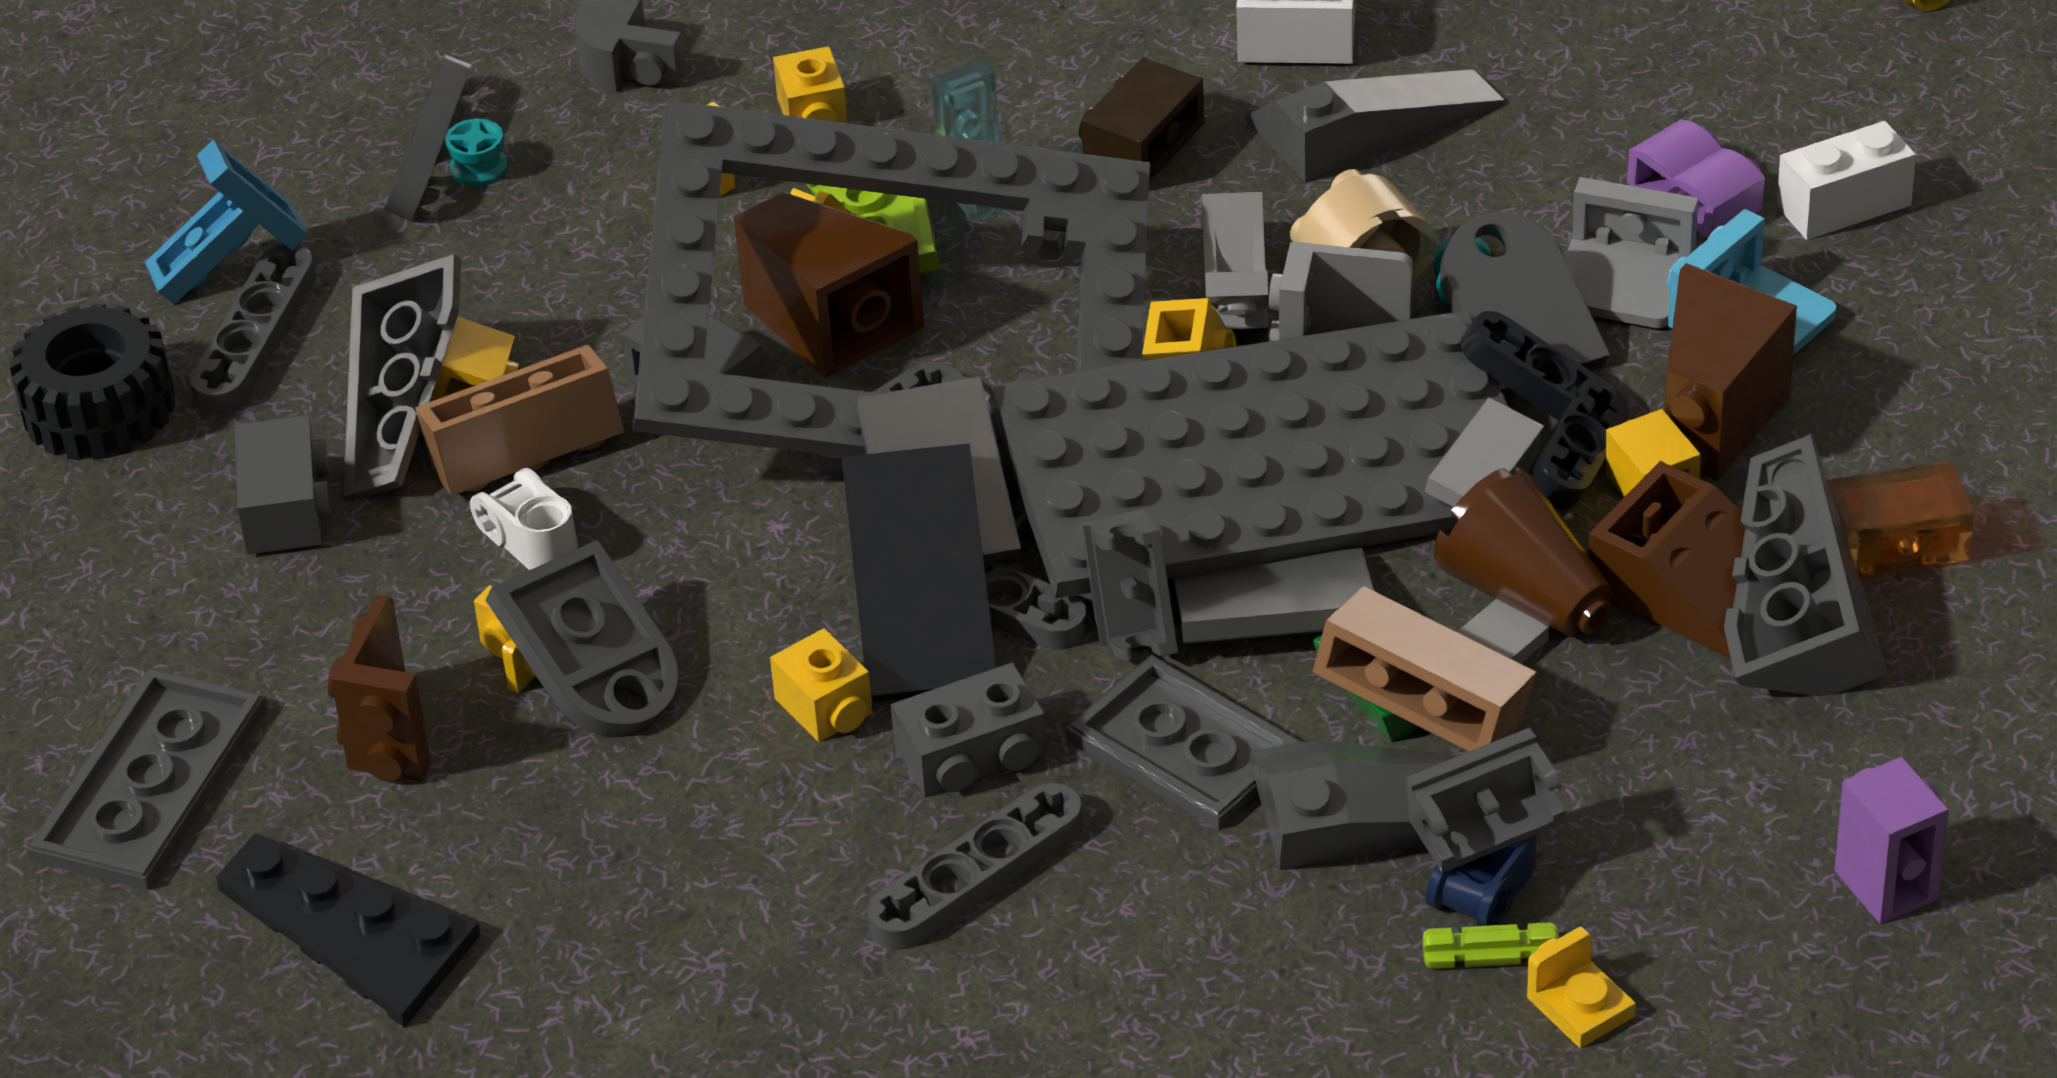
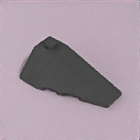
M455 254L352 287L343 498L346 500L364 499L402 487L421 430L415 407L429 403L459 314L461 259Z
M1810 434L1751 457L1741 515V522L1745 527L1742 553L1740 558H1735L1732 577L1737 583L1733 608L1726 611L1724 624L1735 679L1741 686L1810 696H1826L1837 694L1887 675L1875 624L1813 437Z

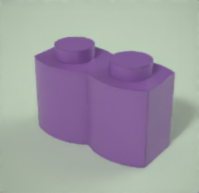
M1680 119L1629 150L1627 183L1629 186L1699 198L1697 232L1706 238H1709L1710 234L1718 226L1726 225L1742 210L1747 209L1753 213L1762 210L1765 177L1758 165L1736 151L1722 148L1713 133L1691 121Z

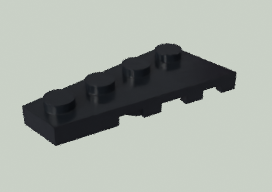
M257 833L253 834L216 876L220 892L276 933L280 932L300 947L302 953L317 964L322 963L344 979L346 985L364 999L368 997L387 1011V1015L403 1028L406 1027L480 937L479 924L475 920Z

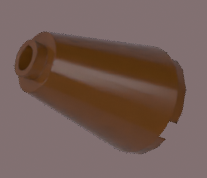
M1516 467L1517 474L1512 475L1505 468H1502L1477 482L1450 512L1458 519V522L1449 537L1441 530L1439 531L1434 547V559L1438 566L1448 575L1569 637H1575L1582 633L1591 634L1597 631L1606 622L1612 611V605L1610 604L1612 588L1535 479L1523 468Z

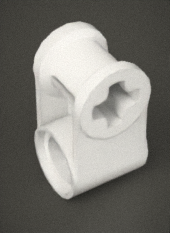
M529 468L517 471L514 475V481L488 495L480 492L472 496L470 500V509L478 528L498 546L502 545L529 570L579 548L571 505L566 499L560 497L545 485L541 478Z

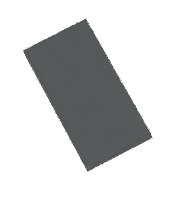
M149 668L27 847L26 851L29 861L149 890L266 710L265 695Z

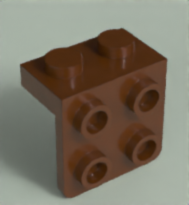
M377 595L367 614H361L357 618L353 628L352 641L342 659L334 661L329 672L328 694L331 698H335L338 714L337 741L340 745H344L347 766L350 770L367 772L383 781H395L402 778L422 782L431 765L416 674L405 671L393 599Z

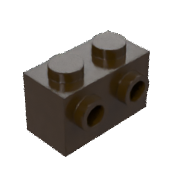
M1143 56L1126 75H1121L1116 80L1113 88L1094 107L1088 108L1084 113L1079 125V137L1082 140L1083 154L1150 162V181L1205 124L1203 78Z

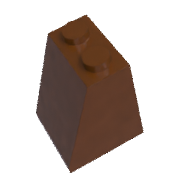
M786 192L734 216L744 305L824 378L925 328L918 241L910 233Z
M1685 263L1679 272L1667 366L1665 413L1701 454L1700 474L1718 481L1790 396L1797 305Z

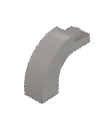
M1263 193L1202 194L1205 298L1210 299L1227 328L1232 330L1268 329V272L1265 267Z

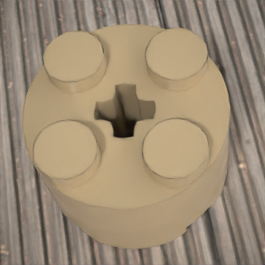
M1356 169L1340 173L1333 180L1331 188L1315 201L1306 215L1295 221L1290 231V238L1293 242L1401 252L1409 255L1413 260L1412 293L1423 283L1432 268L1434 258L1429 253L1431 239L1437 243L1434 228L1390 180L1374 174L1362 175Z

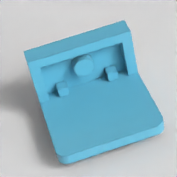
M1747 209L1742 210L1726 225L1718 226L1710 234L1708 240L1690 255L1678 259L1670 270L1667 279V286L1670 289L1668 326L1671 328L1673 327L1679 272L1685 263L1797 305L1793 355L1834 321L1836 317V304L1832 300L1761 265L1765 218Z

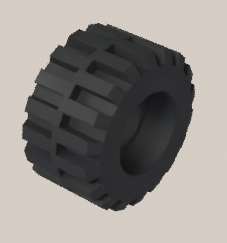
M92 304L90 308L80 309V306L66 309V313L60 315L52 314L42 319V325L32 326L24 333L25 340L17 342L12 350L14 358L10 359V372L25 431L29 432L30 439L36 445L43 442L46 452L56 456L64 448L67 459L80 460L83 452H92L93 460L107 458L106 450L117 448L120 455L132 451L131 441L138 439L145 444L154 438L152 426L163 429L169 422L167 412L174 411L175 392L164 342L157 325L150 324L149 317L141 312L131 314L130 308L120 305L114 308H107L106 304Z

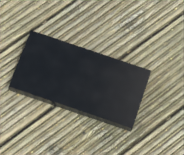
M970 443L842 457L864 667L869 671L872 702L910 698L996 668Z

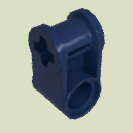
M1536 835L1444 873L1436 865L1426 891L1427 905L1439 911L1447 906L1476 919L1478 926L1498 925L1510 910L1516 895L1534 873L1536 868Z

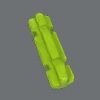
M1551 922L1529 923L1527 930H1519L1517 924L1462 927L1461 933H1453L1452 928H1433L1424 931L1422 940L1423 958L1426 967L1430 969L1454 968L1455 962H1464L1465 968L1520 965L1522 958H1529L1543 943L1553 938L1559 939V932L1556 925Z

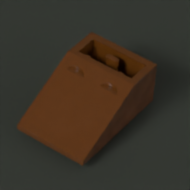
M1659 461L1589 533L1588 555L1612 588L1610 601L1731 658L1724 624L1726 611L1733 608L1737 583L1732 577L1735 558H1740L1745 533V527L1741 522L1742 511L1716 486Z

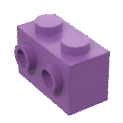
M1902 756L1875 768L1863 769L1853 777L1844 780L1842 784L1834 871L1879 924L1939 899L1949 809L1941 801L1934 785L1928 779L1920 778Z

